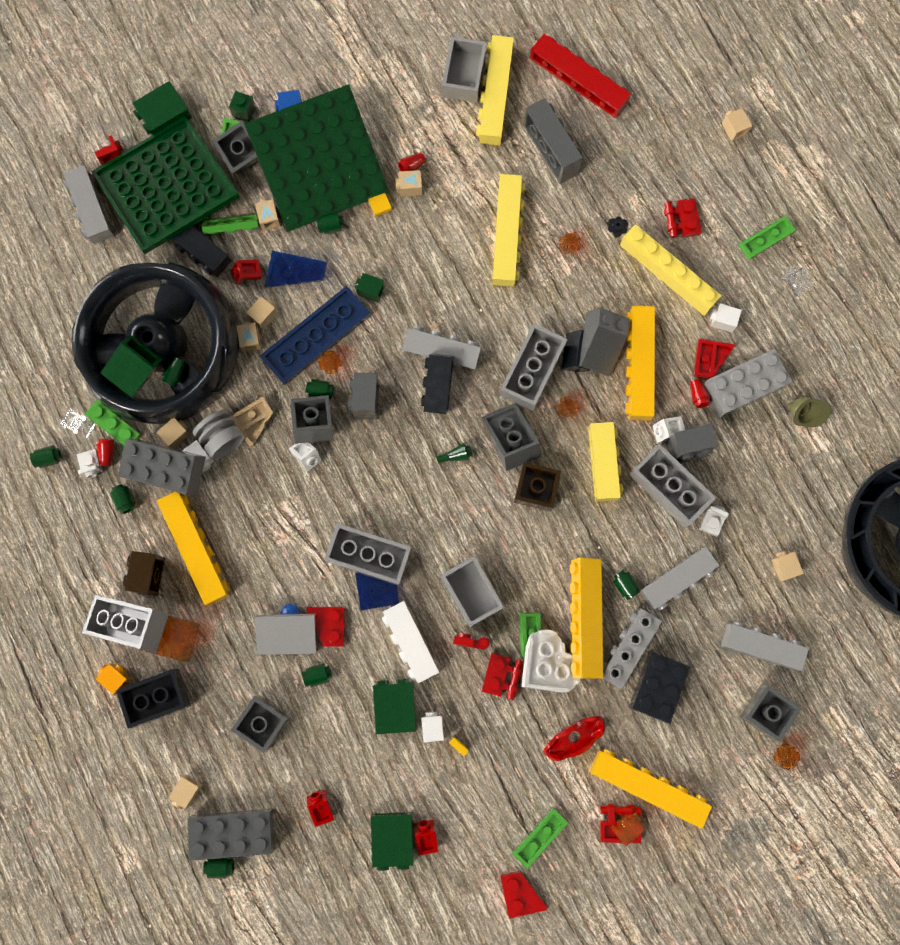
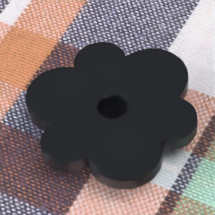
M619 216L615 219L611 218L608 221V231L613 233L615 237H620L621 234L627 232L628 221Z

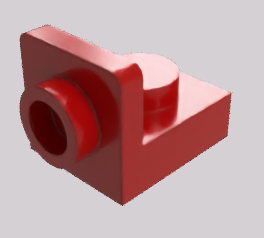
M112 135L108 136L112 145L104 146L100 150L95 151L97 159L102 165L120 155V151L123 150L119 140L115 141Z
M258 259L236 261L231 269V275L235 279L236 285H240L243 280H259L262 278Z
M326 790L315 791L307 796V808L315 827L334 821Z
M422 820L414 823L418 855L439 852L434 820Z

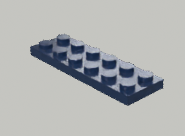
M345 286L262 353L260 358L282 384L286 385L371 314L351 290Z

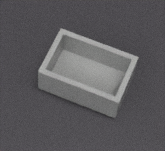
M451 36L442 82V97L477 103L486 58L487 42Z
M475 556L440 575L469 628L504 608Z

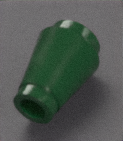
M174 357L162 374V381L174 387L178 383L180 384L185 361Z

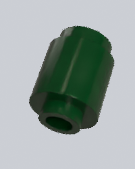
M339 213L323 215L321 218H317L319 233L340 232L342 227H345L343 216H339Z
M311 379V382H307L305 393H309L308 397L329 395V399H332L334 385L327 381Z
M54 445L40 448L30 453V460L35 468H44L58 464L62 458L60 449Z
M120 484L112 488L113 491L110 492V496L116 510L120 511V514L133 511L135 509V501L129 487Z
M622 570L614 576L616 580L613 583L622 597H626L629 600L640 593L639 585L629 571L625 573Z
M325 663L306 668V671L302 672L305 686H311V688L330 682L329 678L332 677L330 666H326Z
M208 859L204 861L203 874L207 875V879H227L228 876H233L234 859Z

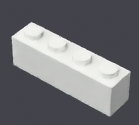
M403 601L383 611L385 616L381 618L386 628L390 627L393 632L390 636L394 645L399 644L402 650L399 655L403 663L407 662L410 667L408 673L411 680H416L417 683H420L439 673L405 602Z

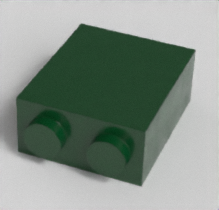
M170 81L132 102L136 109L133 113L138 121L143 120L145 124L142 126L148 135L157 133L184 116L188 120L192 118L188 108Z
M130 334L120 343L101 371V374L132 398L141 390L162 359Z
M398 679L397 684H389V680L377 681V685H373L376 735L416 732L413 682L409 683V679Z
M412 812L375 813L371 815L372 868L377 867L378 871L389 870V867L397 866L398 870H406L413 866Z

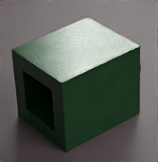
M235 91L229 105L233 118L250 122L256 108L253 97Z
M363 273L361 278L357 279L355 288L358 296L378 303L385 284L384 280Z

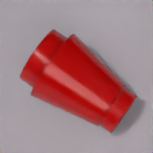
M421 152L401 158V161L398 162L400 172L415 171L426 162V158Z
M695 379L691 381L690 389L693 405L698 409L710 405L711 397L701 380Z
M98 439V444L96 445L100 466H112L116 448L114 439Z

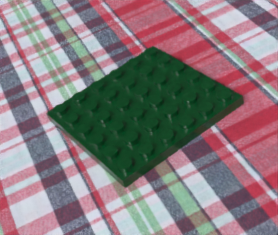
M349 84L244 123L287 232L315 222L317 218H321L323 215L338 213L369 201L368 199L380 194L390 193Z
M186 116L91 171L144 255L240 197Z

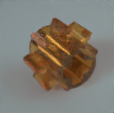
M566 231L565 237L560 236L559 242L561 244H559V249H563L564 255L567 253L574 255L575 249L580 250L581 245L578 243H580L581 237L577 238L576 232L568 233Z
M325 351L321 354L322 358H318L320 370L324 369L327 374L337 372L339 370L338 367L342 366L340 354L336 355L335 351Z
M571 396L565 400L561 397V404L555 405V408L559 409L557 416L562 415L564 420L569 416L573 419L575 417L573 412L579 411V408L575 407L578 401L571 400ZM564 406H570V411L568 409L564 410Z
M782 744L776 748L774 762H778L779 767L791 770L798 766L797 761H800V753L796 752V747L790 744Z

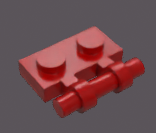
M695 198L678 200L676 208L672 207L671 201L664 203V215L667 217V230L670 232L671 238L678 237L677 231H681L682 238L701 235L702 230ZM674 216H678L679 223H675Z
M459 633V636H454L453 641L454 645L481 650L487 649L490 645L489 640L485 637L475 640L470 638V634Z
M491 653L481 692L501 697L502 690L504 689L508 690L507 699L514 700L516 693L519 691L518 683L520 675H523L522 667L524 662L516 660L515 666L511 667L509 666V657ZM507 672L513 673L510 685L504 683Z
M614 804L600 806V814H608V820H600V842L641 844V822L633 821V815H641V807H633L631 804H626V806H615ZM615 814L626 815V821H616Z

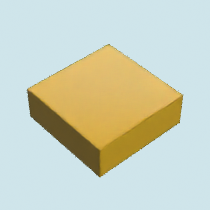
M386 193L368 199L375 217L392 211Z
M453 736L449 741V744L463 756L468 753L469 749L456 737Z

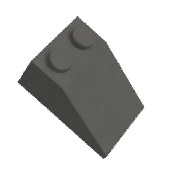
M603 308L586 312L579 366L611 376L628 337L630 319Z
M516 403L481 417L506 471L523 465V462L527 463L541 457L540 442Z

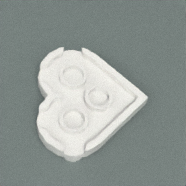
M539 630L530 634L525 650L521 687L552 692H569L576 684H579L580 679H573L571 672L572 655L565 652L564 642L562 643L556 632L552 630Z

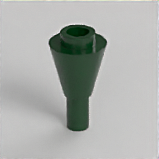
M464 442L448 453L436 456L438 464L446 461H470L472 451L470 445L466 446Z

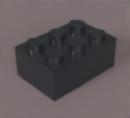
M648 652L629 708L671 724L690 666L657 653Z
M171 669L116 690L128 729L136 728L191 707L179 669Z

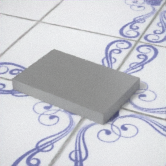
M315 614L255 616L257 655L316 654Z

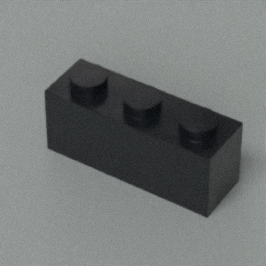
M192 226L172 238L175 243L174 247L182 254L184 252L189 255L188 258L194 264H201L203 266L202 269L210 276L213 274L218 278L232 262L227 253Z
M431 353L429 357H426L425 369L428 370L427 376H424L423 388H426L425 395H422L421 406L424 407L423 412L448 413L454 363L453 355Z

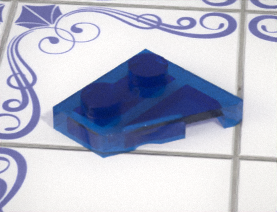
M355 573L361 611L399 604L397 585L361 573Z

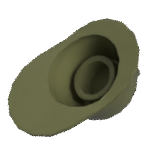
M806 396L799 397L793 403L790 402L788 404L793 422L798 426L818 427L826 422L831 414V406L828 402L811 399Z

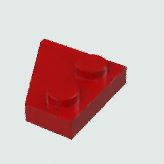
M698 339L693 377L705 379L714 377L733 350L735 344Z
M307 607L308 614H315L316 631L323 646L344 647L345 607Z
M520 871L500 875L509 919L547 911L544 902Z

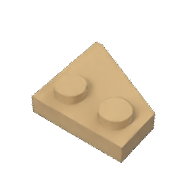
M261 397L230 416L235 425L245 435V441L250 448L253 447L272 417L273 411L264 397Z

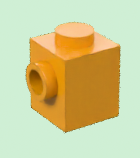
M117 663L105 664L98 671L99 675L96 680L111 694L117 695L116 690L126 687L132 678L125 673L127 670Z

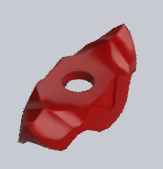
M596 715L584 718L564 728L544 747V754L551 760L562 761L563 759L584 753L604 734L605 723L602 716ZM572 732L579 733L577 741L572 742L569 740V735Z

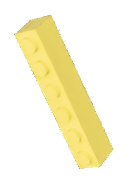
M492 35V41L488 42L487 54H490L489 59L486 58L485 70H488V73L483 76V86H486L485 92H481L480 103L484 104L483 108H479L478 119H481V125L477 124L476 136H479V143L501 146L514 37Z
M500 174L492 285L514 287L515 280L519 281V269H516V263H520L521 253L517 252V245L521 246L522 234H518V229L522 228L523 217H519L520 211H523L524 200H520L521 194H524L525 191L522 175Z
M636 224L623 237L620 244L623 249L703 316L709 312L721 297L717 291Z

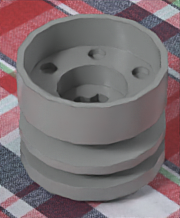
M219 410L207 416L193 430V435L199 439V443L201 445L206 444L204 449L212 460H218L227 456L245 440V435L237 425L232 426L234 421L229 417L226 410Z

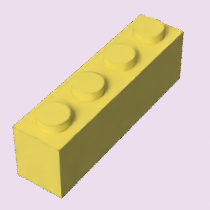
M614 422L590 423L588 431L595 502L617 501L621 498L620 495H623V485L619 484L621 466L617 464V457H619L620 452L619 446H616L615 439L618 438L617 427H614Z

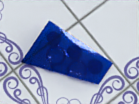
M272 250L264 287L270 288L324 281L327 262Z

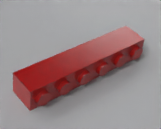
M543 34L531 48L530 59L615 119L628 104L631 94L626 88L620 87L613 79L600 73L596 67L590 66L583 58L574 55L567 47L557 43L553 37Z

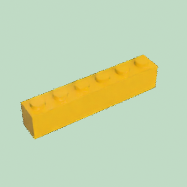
M632 306L626 314L630 321L628 337L626 341H629V348H626V359H629V366H626V377L629 378V384H626L625 395L628 396L625 414H628V420L651 421L654 418L655 307Z
M173 492L157 500L204 605L211 606L229 597L228 591L230 587L226 580H222L220 575L222 573L221 567L212 558L214 555L213 550L204 541L206 535L203 529L198 528L196 524L198 518L195 512L190 511L188 507L190 501L187 495Z
M577 558L571 560L570 573L572 574V583L570 585V592L572 594V603L570 605L572 623L570 630L572 633L571 652L573 661L571 672L573 679H603L601 559Z
M604 749L603 752L597 751L588 772L703 829L712 808L711 805L707 804L708 799L698 794L693 797L688 794V789L680 785L675 788L669 785L670 780L659 776L657 779L651 776L652 771L642 766L639 770L633 767L634 762L624 757L621 761L615 758V753Z

